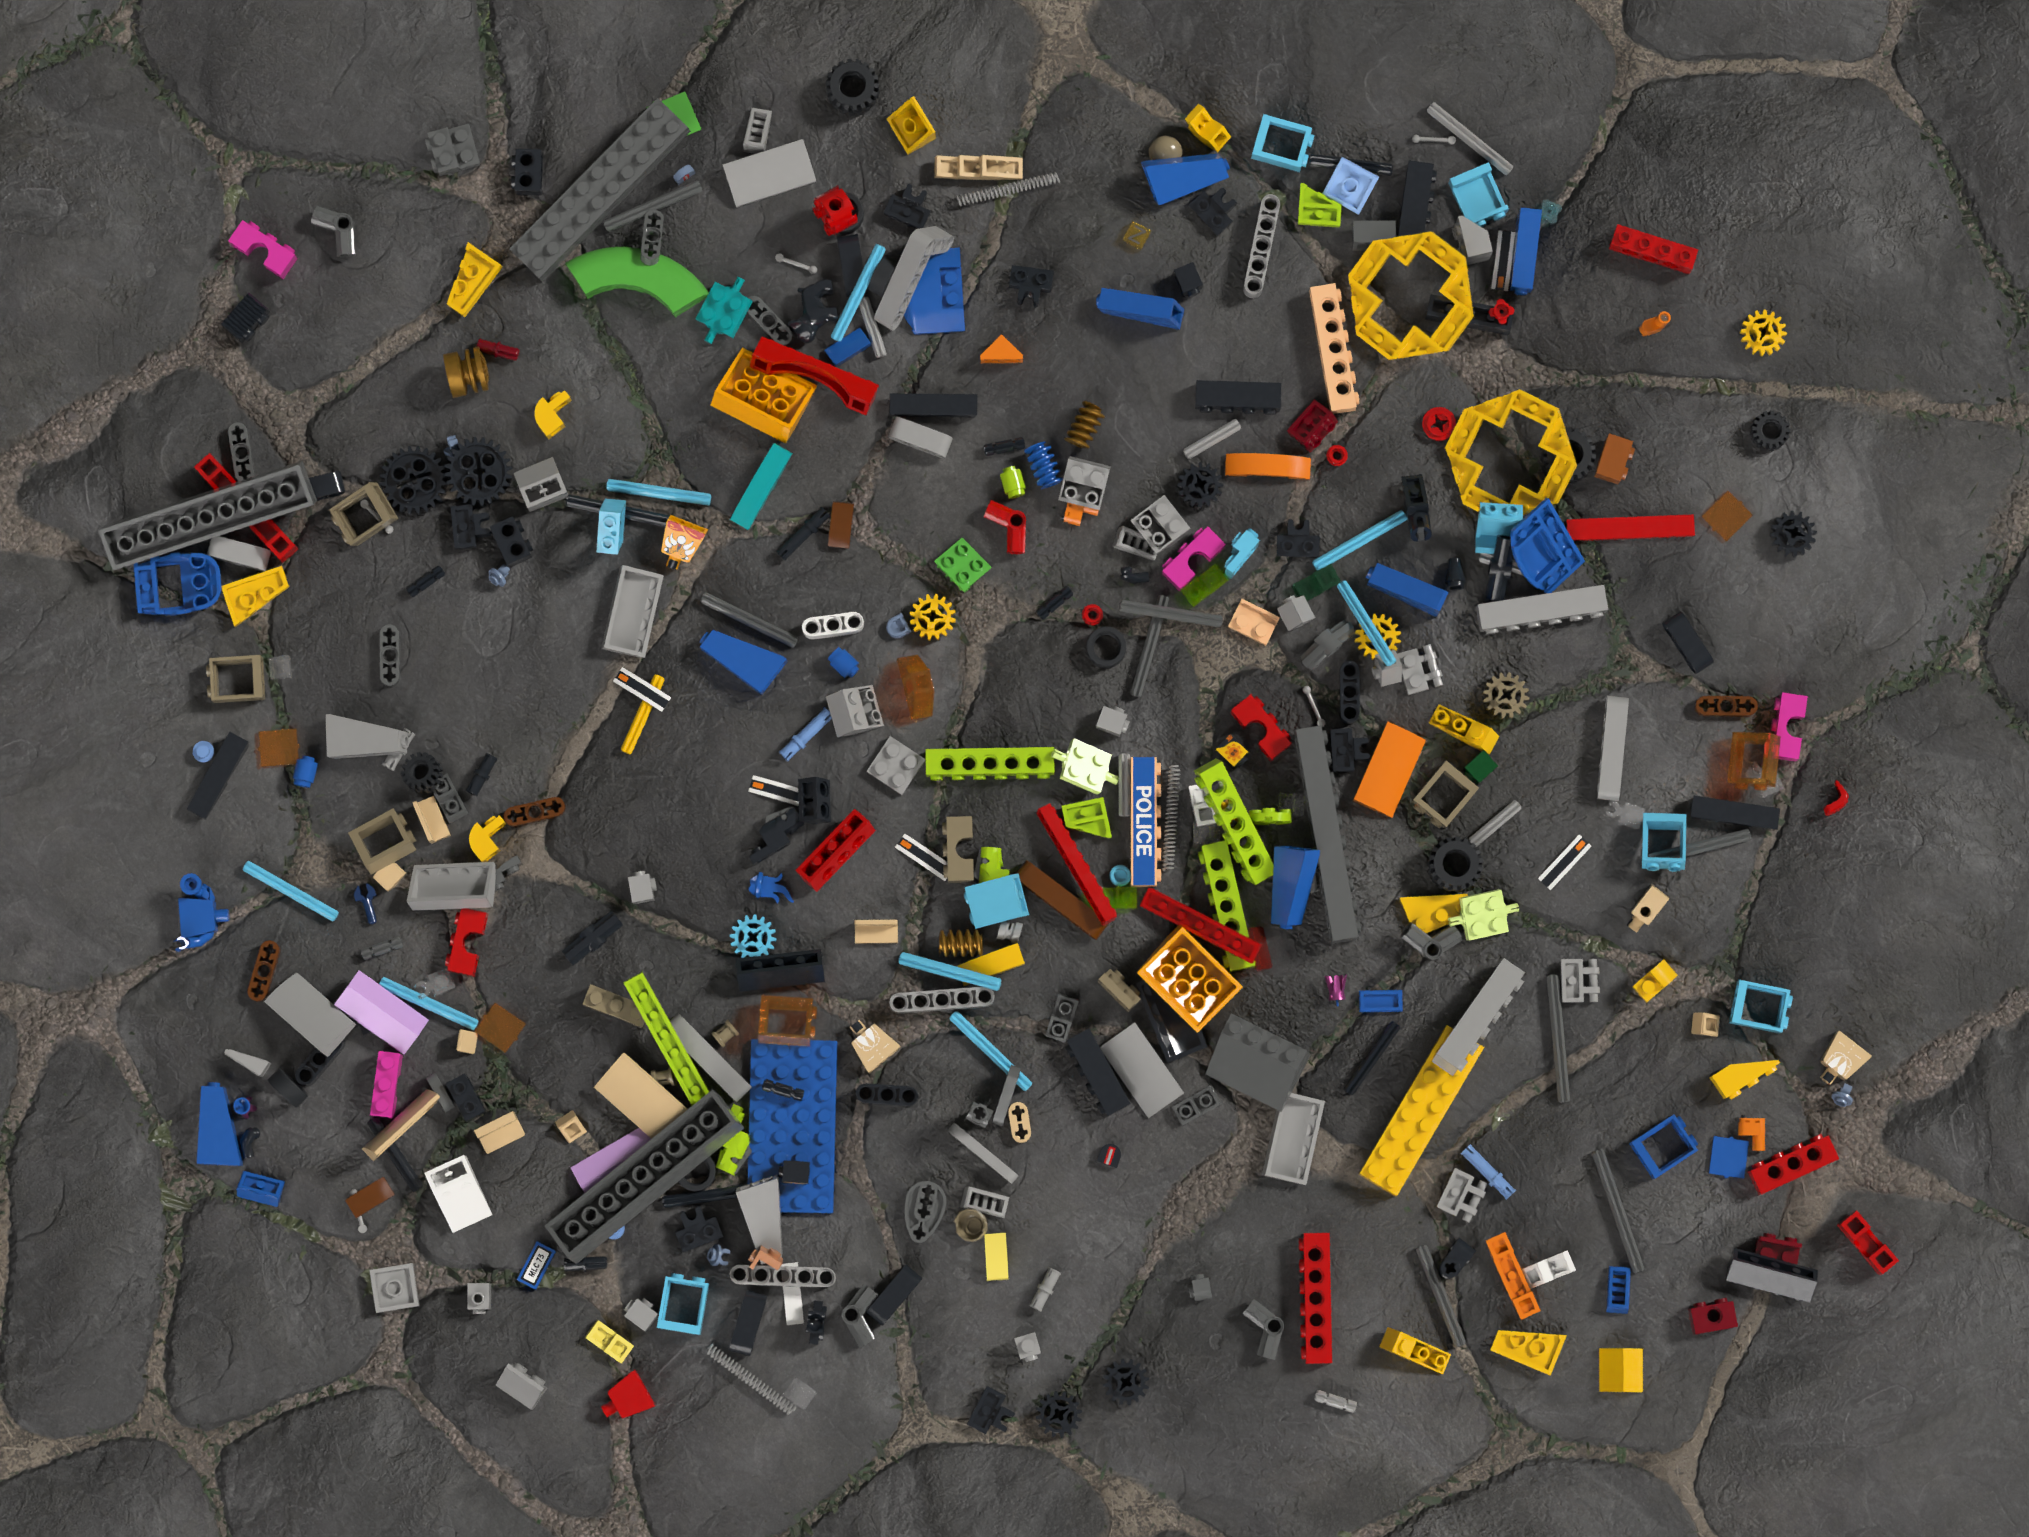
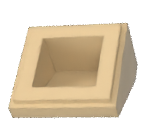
M394 862L377 871L373 878L384 889L390 891L398 884L406 872Z
M1694 1013L1692 1034L1718 1037L1720 1015Z
M460 1029L456 1050L462 1053L474 1054L478 1034Z
M570 1111L555 1122L568 1143H571L587 1132L574 1111Z

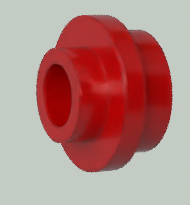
M1334 445L1328 449L1326 457L1331 465L1341 466L1347 461L1348 453L1343 446ZM1336 452L1341 455V458L1338 460L1333 457V454Z
M1087 605L1082 611V619L1088 625H1097L1103 619V611L1098 605ZM1090 612H1095L1097 616L1096 618L1091 619L1089 618L1088 614Z

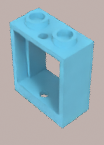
M1263 114L1251 159L1300 172L1301 166L1306 167L1309 155L1305 154L1307 146L1311 147L1315 135L1311 134L1312 127ZM1269 125L1305 134L1297 161L1262 151Z
M605 498L599 511L597 553H619L624 538L626 500Z
M1643 813L1642 869L1649 871L1668 869L1672 872L1685 870L1686 814ZM1648 829L1680 830V858L1648 857Z
M1738 980L1729 1023L1780 1034L1783 1032V1029H1787L1789 1017H1786L1787 1008H1791L1793 996L1790 995V990ZM1747 989L1781 996L1776 1026L1741 1019Z
M671 1273V1277H665L657 1328L701 1335L709 1283H705V1278L692 1277L691 1281L683 1279L684 1275ZM671 1283L702 1288L696 1325L665 1320Z

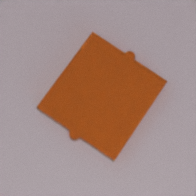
M1727 491L1702 518L1712 527V531H1716L1727 542L1753 515L1742 505V501H1738Z
M297 729L259 732L260 747L258 751H260L261 767L296 764L297 759H299L298 749L300 748L297 740Z
M494 1003L487 1015H483V1020L475 1032L506 1053L513 1042L518 1040V1035L526 1024L497 1003Z

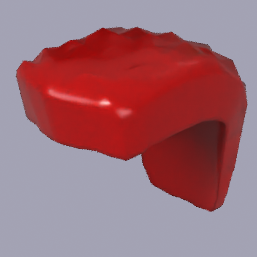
M1838 780L1834 784L1840 798L1825 806L1823 810L1826 816L1835 814L1848 803V793Z

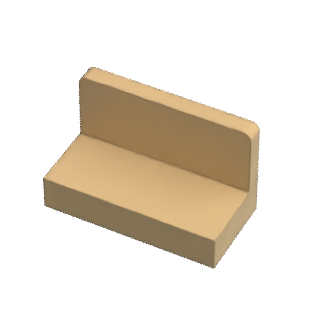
M435 796L420 802H412L427 839L431 844L451 836Z
M854 920L855 944L898 943V920Z
M513 1111L474 1130L487 1154L525 1136V1132Z

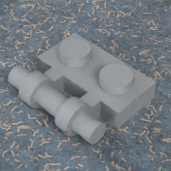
M1431 644L1423 646L1425 655L1419 656L1417 648L1397 654L1402 664V677L1408 696L1429 690L1427 681L1433 680L1435 687L1443 685L1441 679L1443 675L1441 670L1438 669L1436 663L1437 655L1436 652H1433ZM1428 662L1431 673L1424 674L1421 663Z
M1583 959L1560 960L1562 1003L1584 1002V994H1589L1590 1002H1598L1600 987H1598L1597 974H1599L1597 959H1588L1589 967H1583ZM1583 974L1589 975V987H1583Z
M1454 1168L1436 1207L1454 1216H1457L1459 1209L1465 1211L1462 1220L1470 1223L1472 1216H1475L1478 1211L1476 1208L1480 1199L1484 1198L1486 1194L1484 1191L1487 1183L1480 1180L1477 1187L1471 1185L1474 1179L1473 1176ZM1467 1192H1470L1473 1196L1467 1205L1463 1201Z

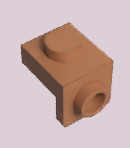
M761 1245L758 1250L754 1249L749 1256V1268L753 1270L757 1262L761 1260L779 1270L783 1263V1258L780 1257L781 1254L773 1248L768 1250Z

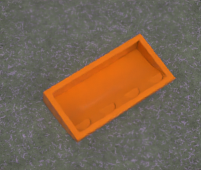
M1387 722L1353 801L1392 818L1426 740L1408 730Z

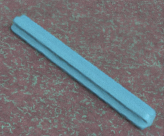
M879 244L874 246L831 334L832 339L839 342L842 340L869 285L872 274L886 251L885 247Z
M608 479L606 489L612 492L707 506L711 503V494L614 479Z
M1402 510L1396 512L1313 560L1314 568L1317 571L1322 570L1407 520L1405 513Z
M1342 581L1337 585L1338 590L1386 666H1391L1396 662V658L1347 581Z
M250 861L245 863L243 867L244 872L331 921L337 918L339 913L337 910Z
M902 952L899 956V964L995 991H998L1001 986L1000 978Z
M383 977L379 985L392 994L471 1030H475L478 1025L477 1019Z
M955 1011L950 1016V1021L1008 1075L1010 1066L1013 1064L958 1011ZM1020 1071L1016 1084L1023 1091H1026L1031 1087L1032 1082Z

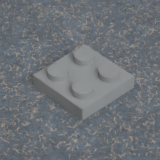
M890 736L868 768L867 773L900 795H903L926 759Z
M413 1263L370 1270L376 1313L420 1306Z

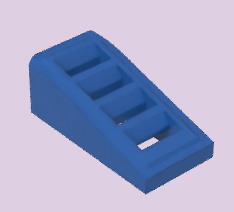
M1609 1266L1606 1312L1628 1313L1631 1268ZM1613 1275H1626L1625 1279L1613 1278ZM1613 1284H1625V1287H1613ZM1612 1292L1624 1293V1296H1612ZM1612 1301H1613V1302H1624V1305H1622V1304H1612Z

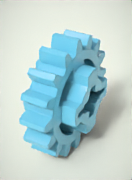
M754 914L753 919L750 920L746 915L744 922L737 920L739 927H732L735 934H730V938L735 939V941L731 943V946L738 947L735 953L742 952L741 958L761 956L762 954L769 955L767 950H774L771 942H776L777 939L771 935L776 933L775 929L769 930L772 923L768 922L765 924V917L757 920V915ZM758 924L760 926L757 929L750 928L748 925ZM742 930L744 933V940L741 943H739V934ZM767 932L768 939L766 945H764L762 937ZM750 933H752L753 935L759 933V935L757 936L758 941L756 943L753 941H751L750 943L748 942V940L750 939L748 935ZM749 947H755L759 951L749 952L746 951V949H748Z

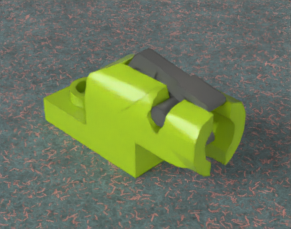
M981 847L979 850L974 871V877L979 880V883L1009 875V869H1001L1003 867L1001 848Z
M733 1104L731 1111L741 1123L745 1115L742 1113L744 1109ZM740 1131L722 1146L724 1149L720 1150L715 1167L735 1176L752 1153L749 1147V1134Z

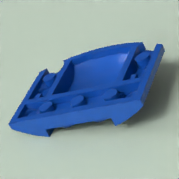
M950 248L945 253L930 256L904 314V318L913 330L911 331L914 335L965 331L960 248Z
M1545 498L1510 531L1511 549L1518 568L1529 583L1535 588L1544 590L1545 593H1552L1585 562L1549 498Z

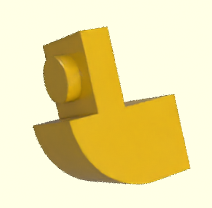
M1197 104L1185 118L1189 125L1187 128L1192 134L1217 153L1231 138L1225 127L1213 120L1206 109L1200 104Z
M566 391L555 393L550 398L551 401L549 403L542 397L535 407L536 422L548 440L565 428L564 423L556 413L572 401Z
M500 815L497 818L492 816L484 823L486 825L484 828L477 822L471 829L469 843L481 862L489 861L500 852V849L490 838L506 825Z
M1663 959L1632 987L1647 1003L1674 980L1678 974Z

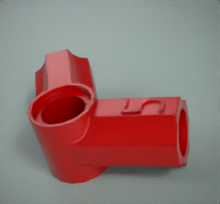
M991 500L984 518L1007 527V553L1025 554L1026 516L1021 511L1013 510ZM1013 517H1020L1023 520L1020 526H1014L1010 521Z

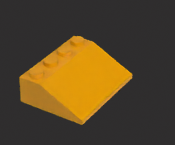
M742 347L716 388L711 406L786 444L811 400L817 385L796 374L768 375L749 367L753 353Z
M1180 924L1164 939L1137 971V974L1197 1033L1243 987Z

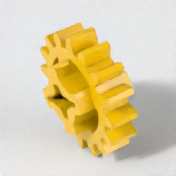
M1764 309L1760 315L1758 311H1755L1754 317L1750 314L1747 316L1749 322L1743 321L1742 326L1745 329H1741L1740 334L1745 336L1741 339V342L1748 343L1745 349L1747 350L1751 347L1753 355L1760 351V356L1763 357L1767 351L1770 356L1773 353L1772 349L1779 351L1780 347L1778 344L1783 345L1785 343L1781 337L1787 335V332L1782 331L1786 324L1779 323L1781 317L1774 318L1775 312L1767 315V310ZM1758 320H1765V322L1761 324L1754 323ZM1772 324L1775 326L1777 333L1774 332ZM1767 326L1766 335L1760 340L1761 331ZM1750 334L1753 335L1755 342L1751 339ZM1766 342L1773 343L1769 346H1762Z
M927 594L925 601L919 598L920 604H913V608L916 611L910 612V616L915 617V619L910 621V624H916V627L913 629L914 632L920 630V637L922 638L926 634L929 641L932 636L939 640L940 634L946 637V630H953L950 623L956 622V619L951 617L955 614V610H949L952 603L945 604V597L938 600L937 594L934 595L933 599H930L929 594ZM931 604L927 610H921L924 606ZM939 605L944 608V610L946 611L947 615L942 614V613L939 611V609H938V606H939ZM932 613H936V617H938V619H934V622H930V618L927 616H931ZM919 620L927 624V630L921 626ZM939 624H945L941 629L935 631V627Z
M1373 614L1372 622L1380 635H1383L1384 641L1392 639L1389 649L1397 651V647L1394 644H1400L1401 640L1396 638L1401 635L1400 631H1395L1398 624L1392 625V618L1390 617L1388 620H1385L1384 614L1380 618ZM1359 623L1358 626L1361 630L1355 631V634L1359 635L1355 642L1361 644L1358 647V651L1364 649L1363 656L1371 654V660H1374L1375 655L1379 653L1376 649L1372 650L1366 645L1370 643L1373 646L1367 634L1364 635V630ZM1380 624L1385 625L1389 628V630L1386 631L1381 627Z

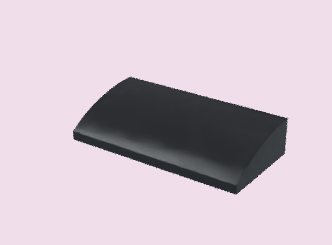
M1145 980L1135 983L1138 991L1141 993L1140 996L1167 1063L1209 1047L1202 1029L1197 1033Z

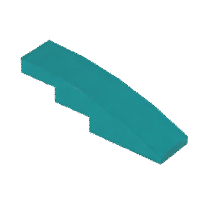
M773 443L730 518L731 521L747 530L751 528L771 491L774 490L793 453Z

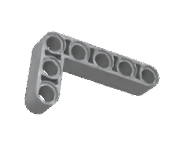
M937 226L920 228L913 231L875 313V321L892 331L899 326L930 256L947 252L953 244L954 236Z

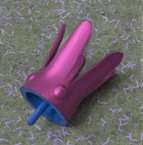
M1347 974L1344 976V980L1343 975H1335L1334 985L1331 976H1325L1329 990V1000H1336L1337 1007L1339 1006L1338 1000L1345 999L1344 989Z
M252 1097L238 1098L233 1104L234 1112L241 1114L245 1119L249 1118V1111L255 1112L257 1107L250 1104Z

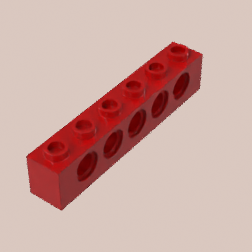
M1303 1233V1238H1299V1251H1303V1259H1299V1272H1303V1281H1300L1299 1288L1300 1294H1304V1303H1300V1316H1304V1325H1300L1301 1338H1305V1346H1301V1359H1305V1364L1332 1363L1330 1233ZM1311 1249H1317L1320 1252L1319 1260H1310L1308 1253ZM1313 1270L1318 1271L1321 1275L1320 1281L1317 1283H1313L1309 1279V1273ZM1312 1292H1317L1321 1296V1301L1317 1305L1312 1304L1309 1300ZM1312 1314L1320 1315L1322 1321L1319 1326H1313L1310 1323ZM1315 1335L1322 1339V1345L1319 1348H1314L1310 1344V1339Z

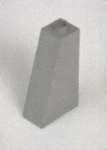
M326 714L327 757L341 759L407 753L409 738L405 731Z
M777 1174L738 1187L736 1195L756 1250L762 1245L768 1250L770 1248L777 1250L781 1254L780 1257H782L780 1189Z

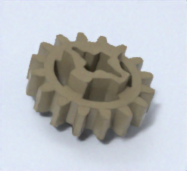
M1508 672L1506 677L1499 673V679L1493 676L1491 678L1492 684L1486 683L1485 686L1489 690L1483 691V694L1487 696L1483 703H1489L1487 710L1493 709V716L1500 713L1501 719H1504L1506 714H1508L1509 718L1512 719L1514 712L1520 715L1521 711L1519 708L1525 709L1527 707L1523 701L1529 700V697L1525 696L1529 688L1523 689L1522 686L1525 684V681L1519 683L1518 675L1511 678L1510 672ZM1502 682H1509L1514 685L1505 686ZM1493 688H1495V691L1497 692V696L1494 700L1492 699ZM1513 690L1509 697L1510 700L1507 698L1500 700L1503 692L1508 693ZM1519 691V693H1520V700H1519V703L1517 704V701H1516V699H1515V695H1516V693ZM1498 706H1508L1509 709H1501Z

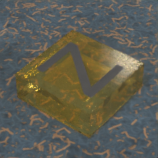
M1132 221L1123 241L1142 250L1151 230Z

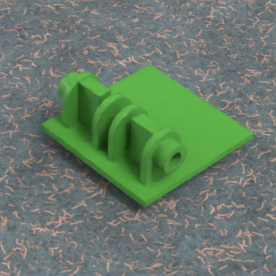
M686 92L662 101L689 128L691 132L688 135L702 130Z
M963 538L958 540L934 561L937 564V568H940L946 574V577H949L950 581L954 582L959 587V590L967 592L973 583L992 568Z

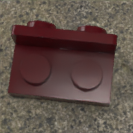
M1314 399L1288 428L1287 432L1303 444L1307 451L1312 452L1314 448L1321 444L1323 438L1333 431L1338 421L1330 410Z
M1763 1233V1236H1757L1754 1253L1797 1264L1802 1244L1797 1243L1796 1238L1785 1237L1784 1240L1776 1239L1774 1234Z

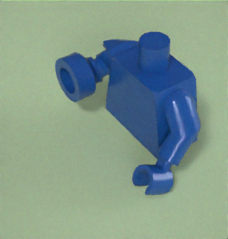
M192 873L182 877L180 888L185 894L194 895L198 899L178 898L181 937L173 940V942H180L181 947L176 948V952L182 951L185 948L203 946L213 938L214 933L218 932V922L229 921V910H217L212 889L206 884H202L201 878Z

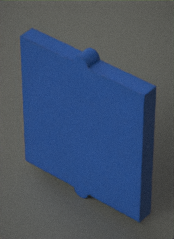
M1713 1136L1709 1174L1722 1175L1724 1178L1735 1177L1744 1179L1749 1141L1737 1140L1732 1136L1729 1138Z

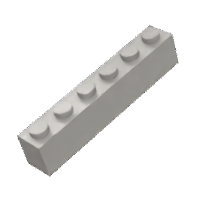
M1604 585L1478 604L1476 611L1480 632H1486V635L1498 633V629L1507 628V631L1519 630V626L1528 625V628L1541 626L1540 623L1549 622V625L1562 623L1561 619L1570 618V622L1582 620V616L1591 615V618L1603 617V613L1608 611L1605 587Z
M1503 958L1436 1053L1432 1062L1452 1076H1454L1457 1070L1462 1072L1468 1063L1465 1060L1468 1054L1473 1056L1480 1046L1477 1044V1041L1480 1038L1485 1039L1491 1030L1488 1028L1489 1024L1497 1022L1502 1014L1499 1012L1501 1007L1504 1006L1506 1008L1513 999L1510 994L1513 990L1518 992L1524 981L1521 978L1525 972Z

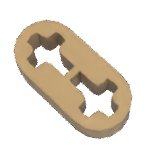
M1016 1102L1009 1108L1011 1133L1016 1142L1025 1143L1031 1137L1028 1110L1023 1103ZM1015 1106L1024 1109V1113L1021 1114L1022 1121L1017 1122V1116L1012 1115ZM1018 1124H1022L1023 1130L1028 1132L1024 1139H1020L1019 1136L1015 1135V1132L1019 1131Z

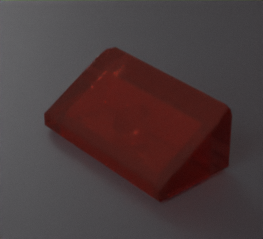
M1249 928V938L1262 944L1254 960L1256 971L1271 969L1272 963L1264 928Z

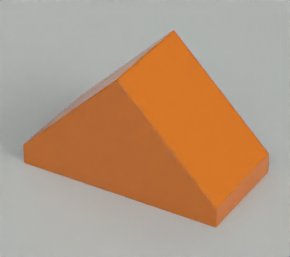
M1001 334L980 355L981 364L1023 363V354Z

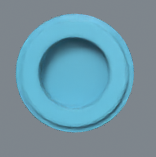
M1117 865L1110 871V881L1113 885L1123 887L1130 882L1131 872L1126 866Z

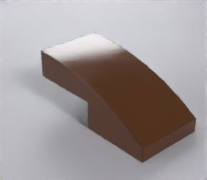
M833 501L828 546L850 547L854 503Z
M382 1177L345 1201L354 1216L359 1218L374 1207L395 1196V1193L385 1177Z

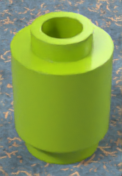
M1015 466L1003 469L1000 477L1005 494L1008 495L1009 499L1025 495L1024 490L1026 487L1021 470L1016 469Z

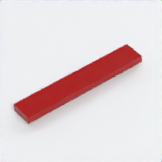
M1694 514L1566 519V529L1573 541L1695 536Z
M1148 887L1140 904L1144 909L1177 926L1180 924L1185 930L1253 964L1262 944L1152 887Z

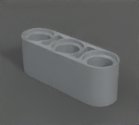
M895 417L888 438L940 458H946L953 440L949 435L900 417Z
M217 536L211 538L207 555L216 560L265 572L271 551Z

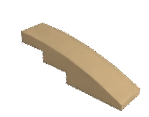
M937 155L935 157L934 178L1023 179V158L981 155L980 157Z

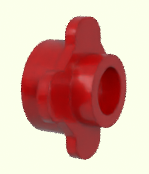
M1498 299L1494 308L1489 310V315L1495 317L1499 324H1505L1507 318L1514 314V308L1509 306L1503 299Z

